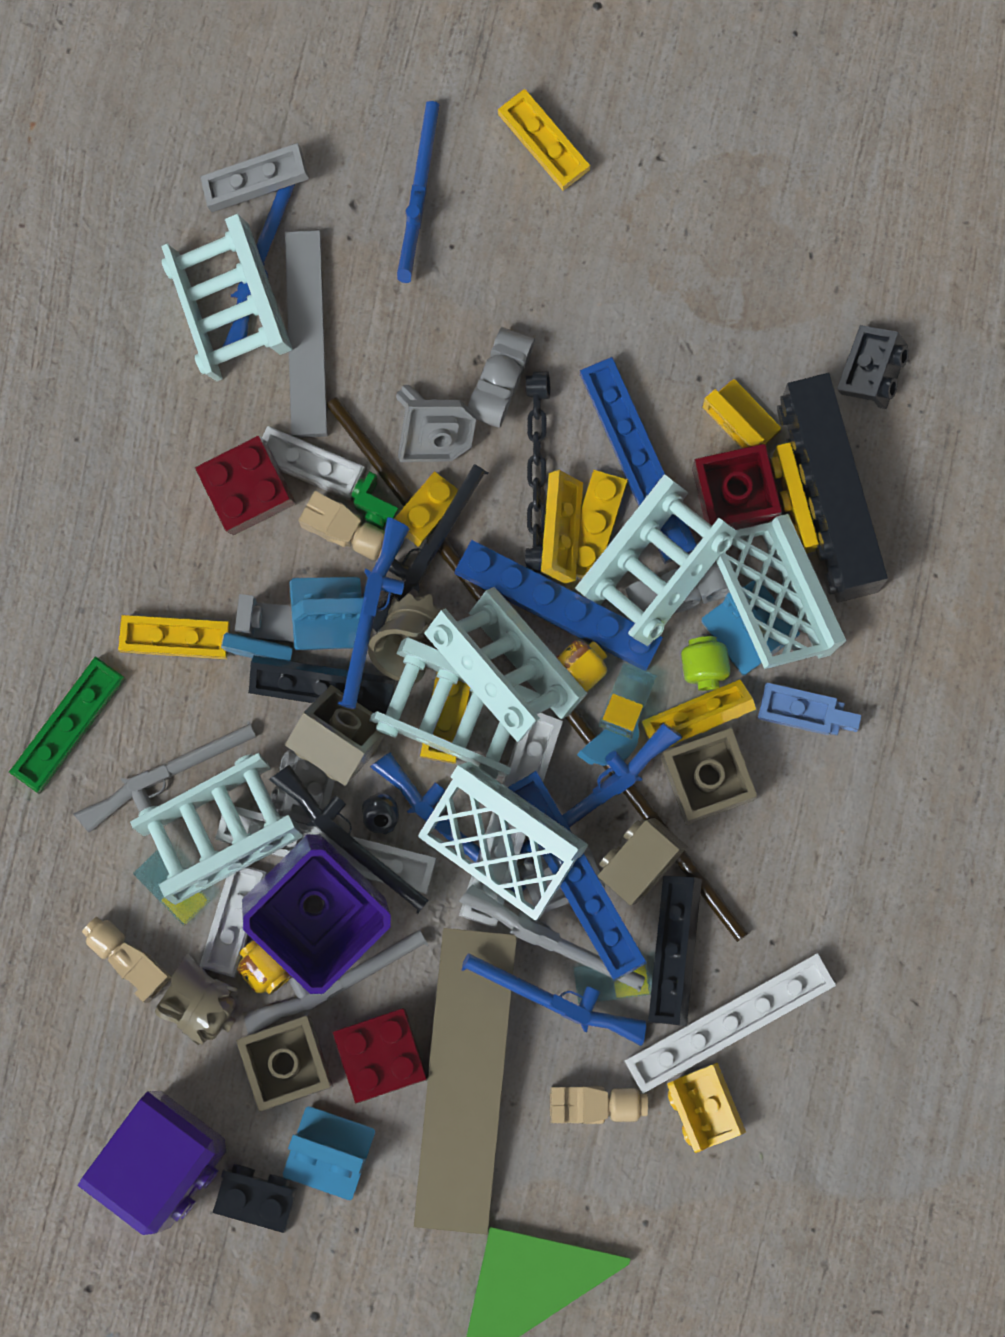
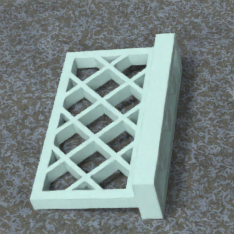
M789 515L776 516L770 523L736 530L738 533L733 538L732 545L742 550L738 560L730 557L725 552L717 558L716 562L764 669L817 656L819 659L834 653L846 642V638ZM763 536L769 549L768 553L751 545L754 537ZM747 553L764 562L760 573L743 564ZM769 566L779 571L783 580L782 585L765 576ZM739 573L756 581L752 592L741 587L737 579ZM761 585L778 594L774 604L758 596ZM783 598L793 602L797 611L796 617L780 608ZM754 605L770 613L767 624L755 619L752 612ZM776 617L792 625L789 636L772 628ZM798 629L808 635L812 644L811 647H806L794 640ZM768 637L785 645L782 654L772 656L766 643Z
M467 762L457 765L451 775L453 780L418 837L531 918L538 920L577 858L583 855L588 844L473 763ZM458 788L469 794L472 810L456 813L453 797ZM479 802H480L481 804H483L484 806H486V807H485V808H480V807H479ZM446 808H447V810H448V815L442 816L443 813H444V811H445ZM493 811L499 815L502 831L485 834L481 813ZM474 814L478 835L461 839L457 817ZM449 819L454 840L442 842L431 832L438 821ZM508 823H510L516 828L509 829ZM517 832L526 834L529 837L532 852L515 855L511 834ZM503 835L507 856L490 859L486 838ZM479 840L483 861L472 863L465 858L462 843ZM538 844L543 846L545 849L539 850ZM455 845L456 851L449 846ZM552 853L564 861L557 874L544 875L540 855ZM533 856L537 877L520 880L516 859ZM509 861L513 882L501 884L494 878L492 864ZM479 866H484L485 871L480 869ZM552 880L549 887L547 888L546 881ZM539 882L542 898L536 907L524 900L521 885ZM514 887L515 893L508 888Z

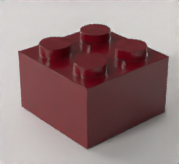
M259 435L195 467L225 531L232 535H236L296 504L267 442Z
M765 444L694 459L692 471L703 518L710 525L713 526L717 519L720 518L735 530L770 523L776 516L781 515V508Z
M402 1008L333 1032L355 1104L428 1080L406 1009Z

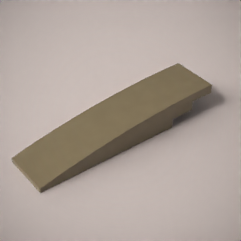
M443 928L414 1227L488 1235L512 991L468 969L464 971L461 969L463 961L469 953L513 975L517 941L515 935Z

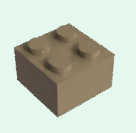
M331 685L303 712L285 746L293 750L299 758L311 762L324 771L330 779L339 781L346 786L372 758L385 734L376 730L378 724L369 721L373 713L358 702L355 709L338 705V702L342 701L344 693Z
M732 728L664 751L661 755L663 766L685 825L753 802L757 797Z
M656 818L637 820L624 834L623 837L627 840L624 846L610 850L599 863L604 869L597 876L630 906L640 902L688 848L685 843Z
M304 1016L236 1040L259 1112L334 1087L310 1016Z

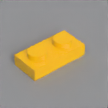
M435 471L394 518L409 527L410 530L406 538L418 547L438 525L459 490Z

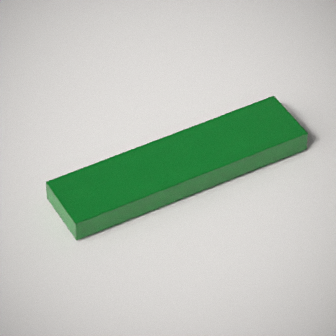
M95 656L10 769L9 773L40 794L126 678Z

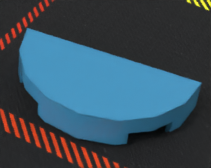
M227 632L223 635L221 644L223 650L244 657L253 658V655L291 661L292 649L289 646Z
M636 722L633 731L610 724L580 750L577 756L588 764L593 765L595 763L606 766L608 763L605 761V757L610 752L617 751L625 761L637 746L639 738L638 723Z

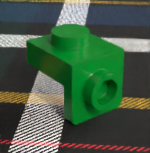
M369 471L365 480L360 478L357 481L351 497L355 498L353 502L355 509L365 514L364 519L367 522L383 528L387 518L394 519L399 514V510L397 507L372 496L378 480L376 474Z

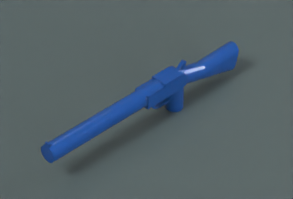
M434 101L426 102L409 206L406 208V229L397 270V279L402 283L411 282L419 230L422 224L440 106L439 103Z
M295 184L277 191L256 246L263 266ZM241 281L237 288L238 291L231 294V297L237 298V304L246 301L247 296L251 295L248 284H244ZM250 315L233 321L222 347L247 337Z
M390 517L387 518L381 554L372 572L366 568L364 570L368 579L366 581L343 699L341 702H338V705L350 709L356 708L376 612L383 611L388 606L391 593L402 595L404 581L385 576L410 529L405 524ZM380 591L389 592L386 605L383 608L377 609Z
M663 722L628 765L617 751L610 752L605 757V761L610 768L600 774L597 779L598 786L592 790L593 793L562 815L568 827L570 828L616 794H621L632 786L635 781H642L638 774L651 759L682 739L681 734ZM611 771L615 772V774L600 784L603 777ZM529 839L523 843L520 851L521 854L532 852Z
M391 752L370 766L401 791L412 807L406 811L407 813H416L427 822L434 811V805L440 801L439 799L445 793L441 786L435 782L422 797ZM450 820L438 821L434 829L449 841L454 840ZM460 831L461 839L467 838V836ZM473 841L462 843L464 853L476 862L481 848ZM521 885L522 891H524L526 889V886ZM514 887L508 888L515 893Z
M469 953L463 961L462 971L468 969L560 1014L568 1020L581 1024L584 1032H587L588 1025L609 1029L639 1046H642L644 1043L646 1021L593 1011L600 994L594 988L586 987L583 996L573 991H565L558 996ZM566 993H571L581 998L578 1006L562 997Z

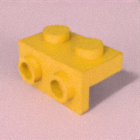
M718 1062L667 1083L670 1104L674 1110L678 1111L683 1123V1136L688 1145L692 1146L695 1153L746 1133Z

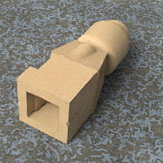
M314 491L299 518L301 528L342 547H351L352 545L355 552L371 560H377L381 554L385 531L370 523L362 525L360 516L351 512L343 504Z
M95 917L83 929L82 933L87 937V946L101 959H108L121 978L128 980L138 989L134 994L142 1002L149 1003L171 980L172 976L151 955L129 943H125V935L111 921H102Z
M602 1086L550 1087V1123L603 1124L605 1119H608V1116H610L613 1122H637L640 1116H648L647 1094H640L635 1088H614L608 1094Z

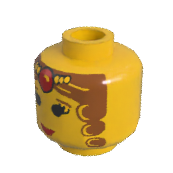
M575 640L556 657L586 692L593 688L607 674V667L603 661L607 658V655L594 641L588 645L584 641Z
M254 940L240 951V955L243 958L239 962L237 970L256 993L267 992L271 995L292 977Z

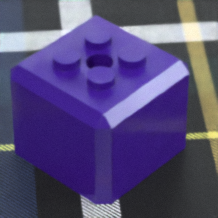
M307 834L242 899L243 930L310 994H324L391 928V914L385 897L321 834ZM310 895H318L324 900V906L317 913H309L303 907L304 900Z
M147 1091L94 1160L77 1186L140 1234L159 1233L171 1228L175 1221L183 1220L196 1203L192 1199L196 1192L202 1190V1188L206 1189L219 1172L215 1166L226 1153L225 1138L163 1091Z

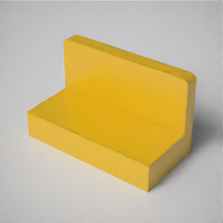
M735 379L731 380L719 392L714 389L704 399L702 408L741 448L761 444L766 445L781 430L776 421Z

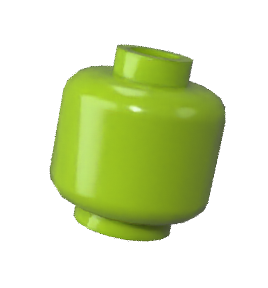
M715 636L690 639L688 641L689 645L681 651L685 681L698 685L699 691L720 688L719 682L727 679L730 675L727 646L722 642H717V637Z

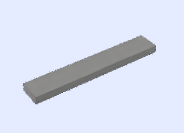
M320 230L285 232L288 337L293 350L289 351L291 435L296 438L327 437Z

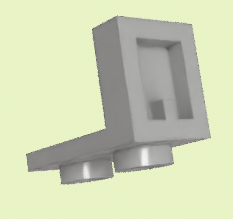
M239 594L235 631L238 635L249 638L294 643L291 606L258 603L252 595Z

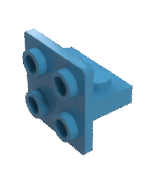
M324 577L293 578L290 580L294 648L296 650L353 649L363 603L360 578Z
M751 581L743 588L752 592L756 581ZM761 585L758 596L774 604L776 600L766 587ZM728 593L723 603L702 617L701 622L712 636L717 637V642H722L727 646L729 659L742 675H747L762 664L733 597L731 593ZM754 605L752 612L755 619L767 624L770 613ZM776 617L772 628L789 636L792 625ZM798 630V632H797L795 638H797V637L799 636V634H800L799 630ZM768 637L766 643L772 655L785 647V645Z
M310 1106L306 1107L297 1134H293L288 1147L291 1151L283 1171V1177L343 1199L352 1200L375 1136V1129Z

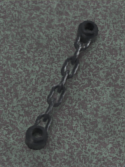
M548 371L533 372V375L526 376V393L528 397H533V410L529 412L527 418V435L530 441L533 442V455L528 459L527 481L529 486L533 488V501L527 508V528L533 534L532 548H526L525 564L526 568L533 569L536 573L541 572L543 544H540V534L544 532L546 506L541 502V487L546 483V459L541 455V441L546 437L547 417L546 413L541 410V400L550 399L551 384ZM533 416L536 420H539L541 416V435L538 431H535L533 434ZM533 461L536 466H539L541 461V481L538 477L532 480ZM533 508L535 512H539L541 508V527L537 523L532 527Z

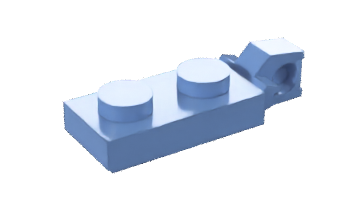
M766 683L758 719L819 734L838 736L839 729L857 732L862 715L843 711L845 703L838 702L837 698Z

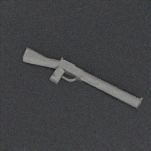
M247 721V726L150 771L147 770L129 780L121 778L125 785L112 796L73 814L90 833L132 797L140 813L142 810L152 806L150 798L164 791L166 787L165 780L255 738L256 734L250 722ZM163 782V787L159 792L150 796L147 795L146 789Z
M473 884L459 902L502 922L512 929L510 933L533 945L541 946L551 952L555 951L611 977L599 955L560 938V934L551 930L545 922L534 920L521 910L517 916ZM631 972L618 981L640 992L645 977Z
M420 930L344 973L324 994H310L294 978H291L288 981L298 998L244 1012L248 1035L260 1032L285 1016L304 1012V1015L308 1016L310 1010L325 1003L332 997L424 944L429 946Z

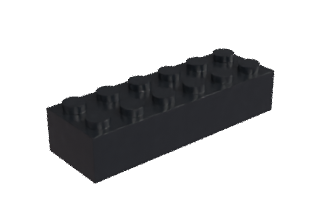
M825 373L789 382L783 395L780 396L781 405L777 406V413L781 426L787 425L790 438L786 439V443H791L794 458L797 460L800 471L799 476L809 503L808 508L819 539L817 540L819 545L816 548V553L820 561L825 560L828 573L824 574L829 595H835L837 603L878 593L887 581L888 576L830 374Z

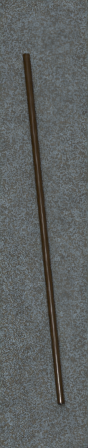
M333 398L326 406L400 503L405 506L413 495L339 398ZM433 531L428 535V539L432 535ZM445 539L438 552L455 573L461 557ZM456 575L475 601L478 602L486 590ZM576 708L569 716L565 717L586 745L597 737ZM606 765L603 766V768L607 770L608 768H610V766ZM611 771L609 776H612L615 772ZM635 784L622 792L642 819L656 818L667 827ZM684 851L675 862L687 877L702 879L701 896L737 942L749 933L691 857Z

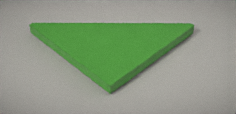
M490 1226L466 1337H520L628 1266L630 1258Z

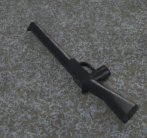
M474 464L422 549H411L403 562L394 559L388 571L404 581L402 595L391 593L388 606L383 611L376 612L372 627L376 632L385 625L394 596L401 601L413 588L418 593L420 592L419 584L429 570L430 564L484 474L488 475L489 472ZM413 551H420L411 567L405 565L406 560ZM388 594L378 602L377 609L383 608L386 605Z
M290 765L269 779L301 805L312 820L306 824L307 827H316L330 840L334 841L417 909L416 914L422 910L429 900L350 836L352 825L348 819L340 814L346 805L344 801L335 795L322 810ZM337 815L348 822L350 826L349 833L333 822Z

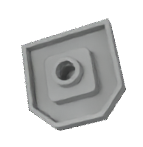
M410 385L402 386L401 390L397 392V400L405 407L398 451L399 462L453 461L471 448L476 417L460 400H436L435 398L425 400Z

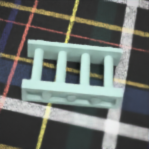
M239 214L225 219L229 231L225 232V237L180 255L168 243L161 246L165 258L162 259V266L168 278L174 281L198 354L195 355L196 364L202 374H206L215 381L223 379L218 364L263 345L266 348L270 347L279 355L293 350L250 226ZM228 250L237 252L240 263L236 264L235 269L191 287L185 271L186 268ZM241 281L244 284H248L251 295L247 296L246 301L202 319L196 300ZM252 313L255 316L259 315L263 326L258 329L259 332L213 351L207 332Z
M665 474L575 587L582 595L599 605L605 599L611 602L635 623L628 634L646 646L662 634L667 621L717 558L730 548L733 538L738 533L720 518L717 519L713 526L685 505L683 500L688 495V492ZM672 514H675L703 537L690 555L661 532L662 526ZM651 542L680 565L668 583L638 560L639 555ZM627 571H630L657 594V597L645 612L616 589L617 583Z
M495 587L484 592L469 612L470 616L456 621L445 608L439 612L424 633L517 742L521 741L540 719L537 714L551 708L560 719L569 716L587 695L582 686ZM481 627L493 643L479 648L467 633ZM504 654L517 669L503 675L491 662V659ZM525 681H528L536 692L541 694L540 697L528 703L514 688Z
M409 637L403 639L396 654L405 657L403 663L406 665L386 715L375 712L370 717L369 721L378 724L376 730L395 738L398 733L461 760L471 762L494 779H497L498 775H509L511 768L499 763L510 733L500 722L486 757L466 749L484 704L471 688L472 695L453 742L451 743L432 735L452 685H456L458 680L463 683L466 682L439 650ZM426 666L438 672L436 677L439 680L418 729L399 721L419 670H423ZM521 685L514 687L527 703L541 695Z
M259 753L239 758L235 762V766L160 806H151L142 810L138 818L130 821L132 828L142 836L151 833L169 873L167 880L158 885L163 896L174 905L303 837L299 825L289 815L285 817L279 816L260 777V774L270 770L271 767ZM245 782L248 783L266 821L264 828L253 834L246 832L228 794V791ZM214 799L234 839L231 846L220 852L214 850L196 811L197 808ZM182 816L201 855L200 862L188 869L182 868L164 828L165 825Z

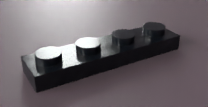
M253 655L250 664L248 693L313 703L331 685L344 693L348 670ZM363 673L357 702L372 713L380 712L386 715L394 695L395 680L388 676Z
M663 876L648 1022L687 1026L702 879Z

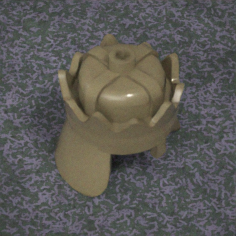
M407 594L401 601L394 596L385 625L371 638L368 644V654L372 663L379 671L391 679L399 681L406 665L403 663L405 657L396 654L403 639L409 637L437 649L424 633L439 612L445 608L439 609L433 603L432 595L427 594L425 597L417 596L414 598L411 594ZM426 666L423 670H419L414 683L422 679Z
M188 953L173 973L171 985L157 1005L155 1014L163 1020L177 1024V1028L181 1029L182 1033L187 1035L197 1045L203 1044L207 1040L215 1039L222 1029L229 1032L236 1019L230 1015L236 1007V1001L230 995L233 991L236 992L238 988L209 977Z

